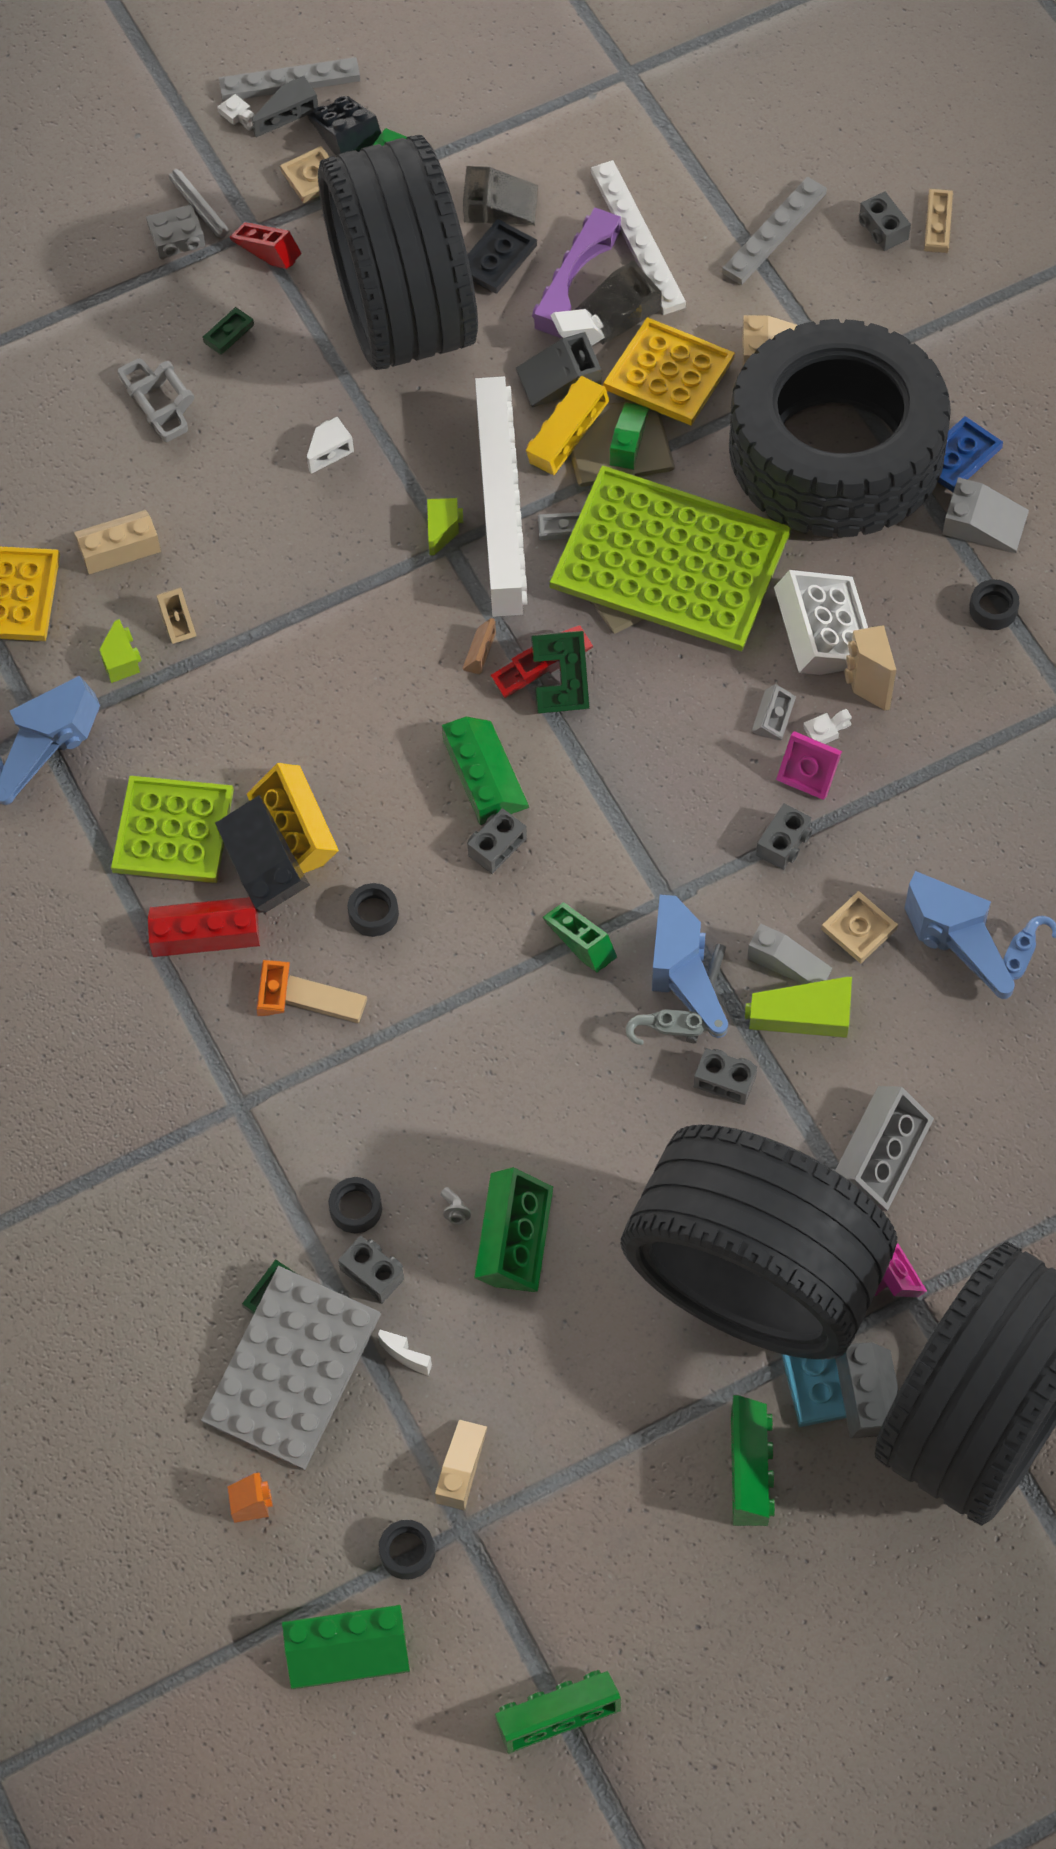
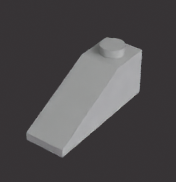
M761 923L748 947V960L801 984L825 981L832 971V967L787 935Z

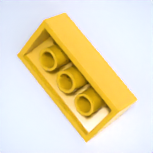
M277 763L246 794L249 801L258 795L261 796L303 873L324 866L339 851L300 766Z

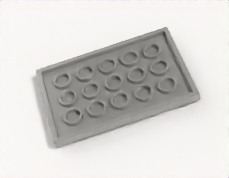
M278 1266L201 1421L305 1470L381 1313Z

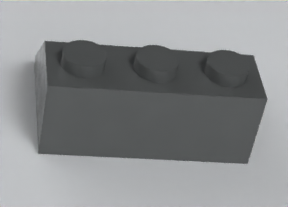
M873 1342L853 1343L845 1354L835 1358L850 1439L878 1437L883 1422L899 1392L891 1350Z

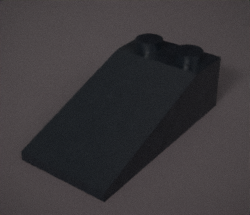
M260 795L215 822L241 882L256 909L266 913L310 886Z

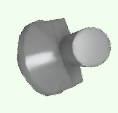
M444 1188L440 1195L450 1204V1206L444 1209V1218L452 1224H463L465 1221H468L471 1218V1211L463 1205L462 1200L450 1188Z

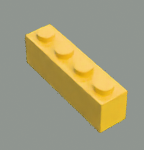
M580 376L577 382L570 386L566 397L556 405L554 413L548 420L544 421L536 437L529 441L526 453L530 464L552 475L557 473L608 404L609 398L606 387L583 376Z

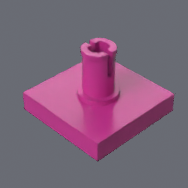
M794 731L790 736L776 780L824 800L828 795L842 751Z
M899 1244L896 1246L893 1258L890 1260V1264L878 1286L875 1296L886 1287H889L893 1296L920 1297L927 1291Z

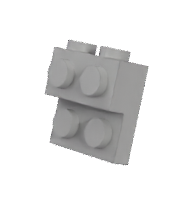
M192 204L146 216L147 224L160 259L205 246L204 235Z

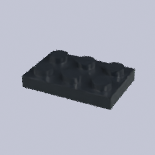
M497 219L467 254L473 282L497 294L537 247V239Z

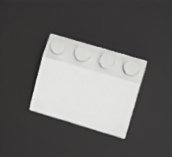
M789 570L774 586L799 673L823 675L844 671L845 668H848L846 656L850 655L848 642L852 641L853 630L868 628L853 577Z

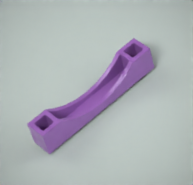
M595 207L591 215L585 217L583 229L580 233H576L571 250H567L564 254L562 266L554 272L553 282L550 286H546L541 303L536 304L533 309L532 317L534 318L535 329L562 338L551 318V314L554 312L571 311L568 293L574 277L588 261L603 252L611 250L621 232V216Z

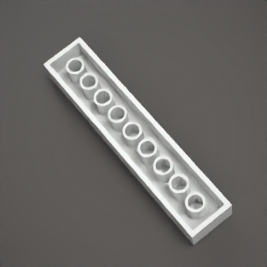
M505 376L475 378L492 617L523 615V605H527V583L523 553L511 386H506Z

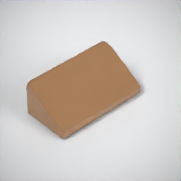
M490 618L477 628L463 665L464 671L479 675L482 673L496 635L495 619Z

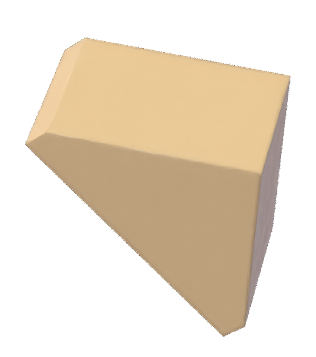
M181 587L156 595L160 613L171 643L174 644L195 637L196 633Z

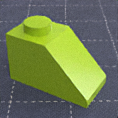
M457 498L427 499L429 555L437 554L459 534V523H464L463 508H458Z

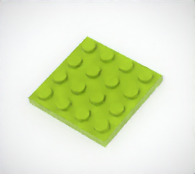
M129 776L111 865L112 873L217 883L224 842L215 822L230 814L234 792L233 785Z

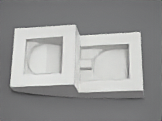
M383 1330L379 1331V1342L386 1352L408 1368L424 1375H429L432 1367L431 1356L408 1350L407 1337Z

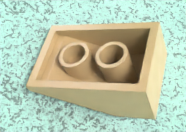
M744 315L742 331L743 366L748 358L768 339L772 340L776 334L791 328L794 330L797 325L771 316Z

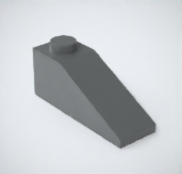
M305 76L283 84L252 118L254 135L256 137L314 112V109L318 107L317 94Z

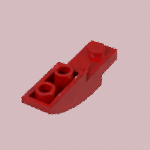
M578 625L563 632L583 631V629ZM584 632L585 652L593 648V645ZM532 647L511 658V663L491 674V677L503 697L507 698L547 672L551 674L558 670L559 660L534 662Z

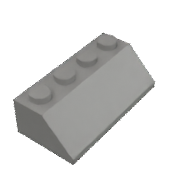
M878 1086L835 1171L863 1191L880 1209L888 1211L934 1118L903 1087Z

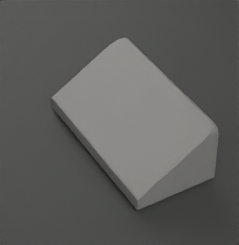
M776 684L767 688L764 692L752 732L768 738L782 740L796 696Z

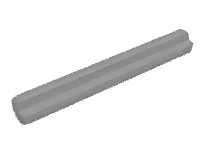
M174 169L169 174V179L186 200L192 204V207L215 235L224 238L229 233L228 227L184 174L178 169Z

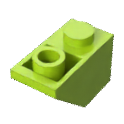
M120 619L114 621L99 649L111 683L140 673L138 663L142 662L137 647H131L130 642H133V638L129 628H123Z

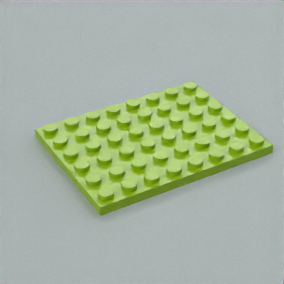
M602 465L550 580L549 588L742 652L791 533V528L788 525Z

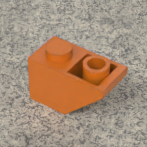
M260 1472L228 1486L230 1510L234 1523L269 1517L268 1507H273L272 1495L268 1481H262Z

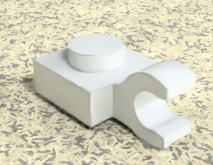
M236 94L217 106L219 114L231 124L235 125L240 122L247 130L253 128L252 118L255 115L251 112L250 106Z
M847 709L838 712L831 719L828 713L804 722V729L809 738L826 744L839 738V730L851 726L850 719L852 717Z

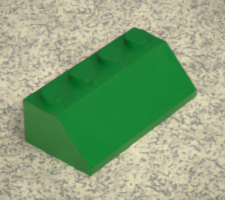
M466 716L442 725L443 742L480 825L485 824L492 814H497L502 808L510 814L529 808V804L491 721Z
M514 1167L491 1173L474 1275L475 1279L496 1288L538 1292L553 1186Z
M733 1395L731 1406L733 1526H768L769 1517H774L775 1515L774 1499H769V1488H774V1470H768V1459H773V1442H768L767 1431L773 1430L772 1414H767V1404L740 1395Z
M401 1605L282 1622L291 1690L410 1672Z
M592 1671L583 1676L584 1680L573 1684L572 1681H566L555 1687L556 1691L544 1694V1691L537 1692L527 1697V1702L516 1705V1702H511L499 1708L500 1712L495 1713V1720L507 1753H513L620 1712L621 1696L609 1672Z

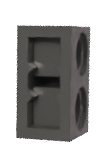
M886 191L861 202L860 214L858 215L859 221L863 227L869 230L874 242L879 244L884 251L909 240L911 223Z
M783 803L758 841L756 856L784 870L789 862L793 863L796 860L800 851L798 849L802 842L806 843L813 831L810 828L811 817ZM788 826H796L798 829L792 830ZM775 846H783L785 849H783V850H778V849H775L774 847H775Z
M502 808L497 814H492L487 819L485 826L479 832L476 831L470 836L467 842L468 856L493 874L527 839V828L522 822ZM501 829L509 830L506 833L499 832ZM488 846L492 849L484 851L481 848Z
M705 1048L694 1075L693 1087L745 1105L755 1082L758 1066L744 1058L736 1059L730 1057L722 1050ZM717 1067L720 1071L711 1073L707 1068ZM743 1076L746 1080L737 1082L733 1077Z
M360 1235L338 1259L339 1268L383 1304L404 1280L403 1265L393 1256L389 1258L381 1252V1247L372 1239L367 1241ZM361 1255L370 1257L365 1263L355 1261ZM382 1272L391 1274L387 1280L376 1278Z

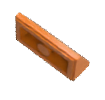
M263 960L257 1016L284 1013L290 962Z

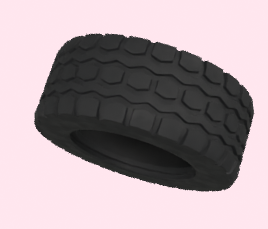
M839 319L820 320L819 324L812 321L797 325L794 330L791 328L776 334L772 340L768 339L756 349L755 353L748 358L735 381L731 399L729 454L733 472L742 490L749 496L757 508L762 512L766 511L769 517L781 524L788 522V527L797 531L807 533L809 530H812L813 535L832 537L833 533H837L838 537L858 536L859 532L867 535L881 531L884 526L889 528L904 520L906 516L908 517L914 513L933 492L941 476L951 415L948 389L936 364L932 359L928 358V355L915 343L911 344L908 338L895 331L889 333L888 328L873 323L865 326L864 321L845 319L844 323H840ZM846 403L862 407L876 414L891 428L893 434L883 443L865 451L830 453L812 448L799 441L787 430L784 423L797 412L814 405Z

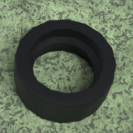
M999 579L983 581L975 587L971 595L969 604L970 615L973 621L980 627L988 630L1006 628L1014 622L1018 614L1020 605L1019 595L1016 589L1008 582ZM997 595L1009 603V610L1002 614H991L983 610L979 602L985 596Z
M377 883L364 884L355 889L349 897L347 908L350 923L362 935L371 937L381 936L391 931L396 925L399 916L397 897L385 885ZM371 898L382 899L387 902L389 912L386 917L379 921H364L357 912L361 902Z
M360 1177L346 1178L337 1183L330 1192L328 1200L330 1215L335 1225L343 1231L354 1234L366 1232L379 1221L382 1213L380 1192L375 1184L369 1180ZM349 1192H365L372 1202L371 1211L368 1215L354 1220L344 1217L339 1210L340 1199Z
M400 1520L392 1523L383 1531L379 1540V1556L383 1567L392 1576L399 1579H415L422 1576L431 1567L435 1558V1545L430 1531L423 1524L414 1520ZM402 1533L417 1535L424 1545V1554L421 1560L412 1566L398 1565L390 1556L392 1540Z

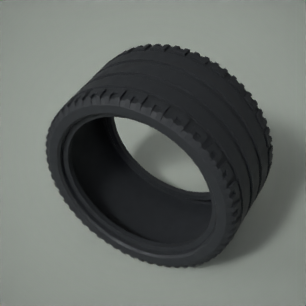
M408 136L406 139L400 138L386 142L384 146L377 144L362 148L360 152L354 150L321 160L318 169V186L330 248L356 337L366 360L373 369H387L390 365L395 367L409 363L412 359L417 361L435 356V353L444 354L475 344L478 332V313L468 255L445 175L432 146L424 136Z
M698 1124L679 1129L667 1144L625 1226L620 1245L626 1259L647 1283L672 1303L701 1321L742 1341L776 1353L799 1358L825 1360L838 1358L845 1354L854 1340L866 1315V1311L890 1264V1260L893 1258L898 1238L891 1221L877 1204L845 1177L816 1159L785 1144L755 1133L724 1126Z
M1004 1242L989 1253L944 1314L891 1405L878 1434L875 1447V1458L887 1468L892 1467V1471L909 1482L915 1481L920 1489L936 1499L940 1497L944 1500L945 1505L961 1515L966 1514L968 1516L967 1519L981 1526L991 1521L998 1514L1056 1427V1269L1045 1267L1043 1261L1026 1251L1022 1252L1020 1247L1009 1242Z

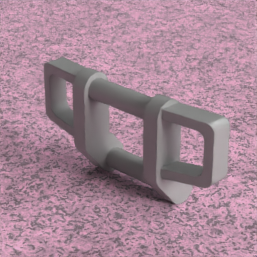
M138 358L118 369L119 378L126 387L127 393L132 399L137 401L148 417V423L156 430L164 442H169L188 431L183 413L195 397L177 377L171 362L165 361L161 363L153 372L142 359ZM138 369L143 370L147 377L131 385L126 375ZM168 379L177 392L178 397L173 403L155 412L144 395L162 386ZM177 417L181 425L165 432L161 425Z

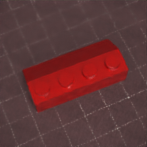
M250 897L150 907L148 934L153 957L260 946L258 913Z

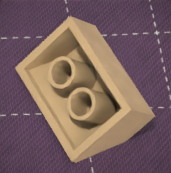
M146 510L74 532L89 575L161 552L157 533Z
M882 625L853 630L852 641L848 642L850 655L846 656L848 668L844 670L847 684L851 683L854 694L883 710H890L896 667L885 627Z

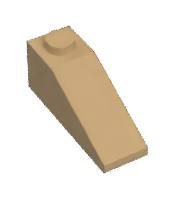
M459 1420L435 1492L437 1504L465 1510L487 1426Z

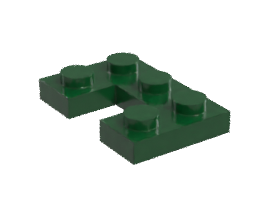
M584 631L531 635L533 661L559 660L561 685L535 687L537 713L590 709Z

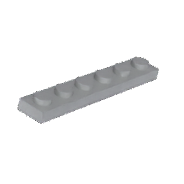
M357 58L219 77L222 100L224 102L234 94L241 99L275 94L283 84L305 76L312 88L359 82L360 73Z
M807 176L722 268V274L742 285L826 195L827 188Z

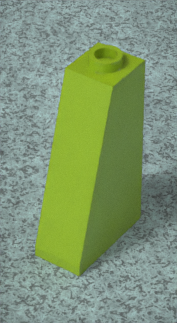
M842 977L752 993L751 1003H746L745 1019L750 1020L749 1029L847 1038L852 977Z

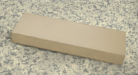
M929 189L924 251L948 253L953 191Z
M289 976L285 1004L359 1024L367 1002V996Z

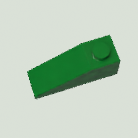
M625 402L610 445V466L634 470L649 408Z
M561 903L543 916L544 921L572 952L596 973L618 958L609 935L566 903Z

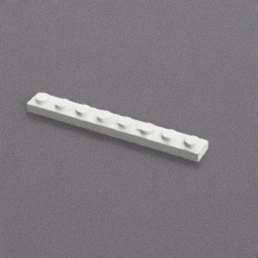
M614 161L591 167V174L611 213L621 216V233L662 314L666 315L686 308V301Z

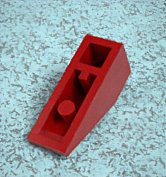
M244 222L230 236L231 241L271 266L287 269L294 265L296 259L302 254L288 230Z

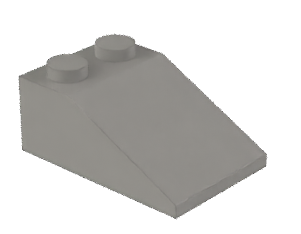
M958 477L946 514L942 535L1016 553L1029 510L982 483Z

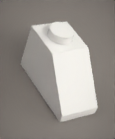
M586 309L554 312L551 314L557 331L563 338L586 332L591 346L605 338L601 331L603 327L601 320L596 314L592 316Z
M338 417L323 422L315 429L307 454L308 468L311 474L354 452L352 436Z

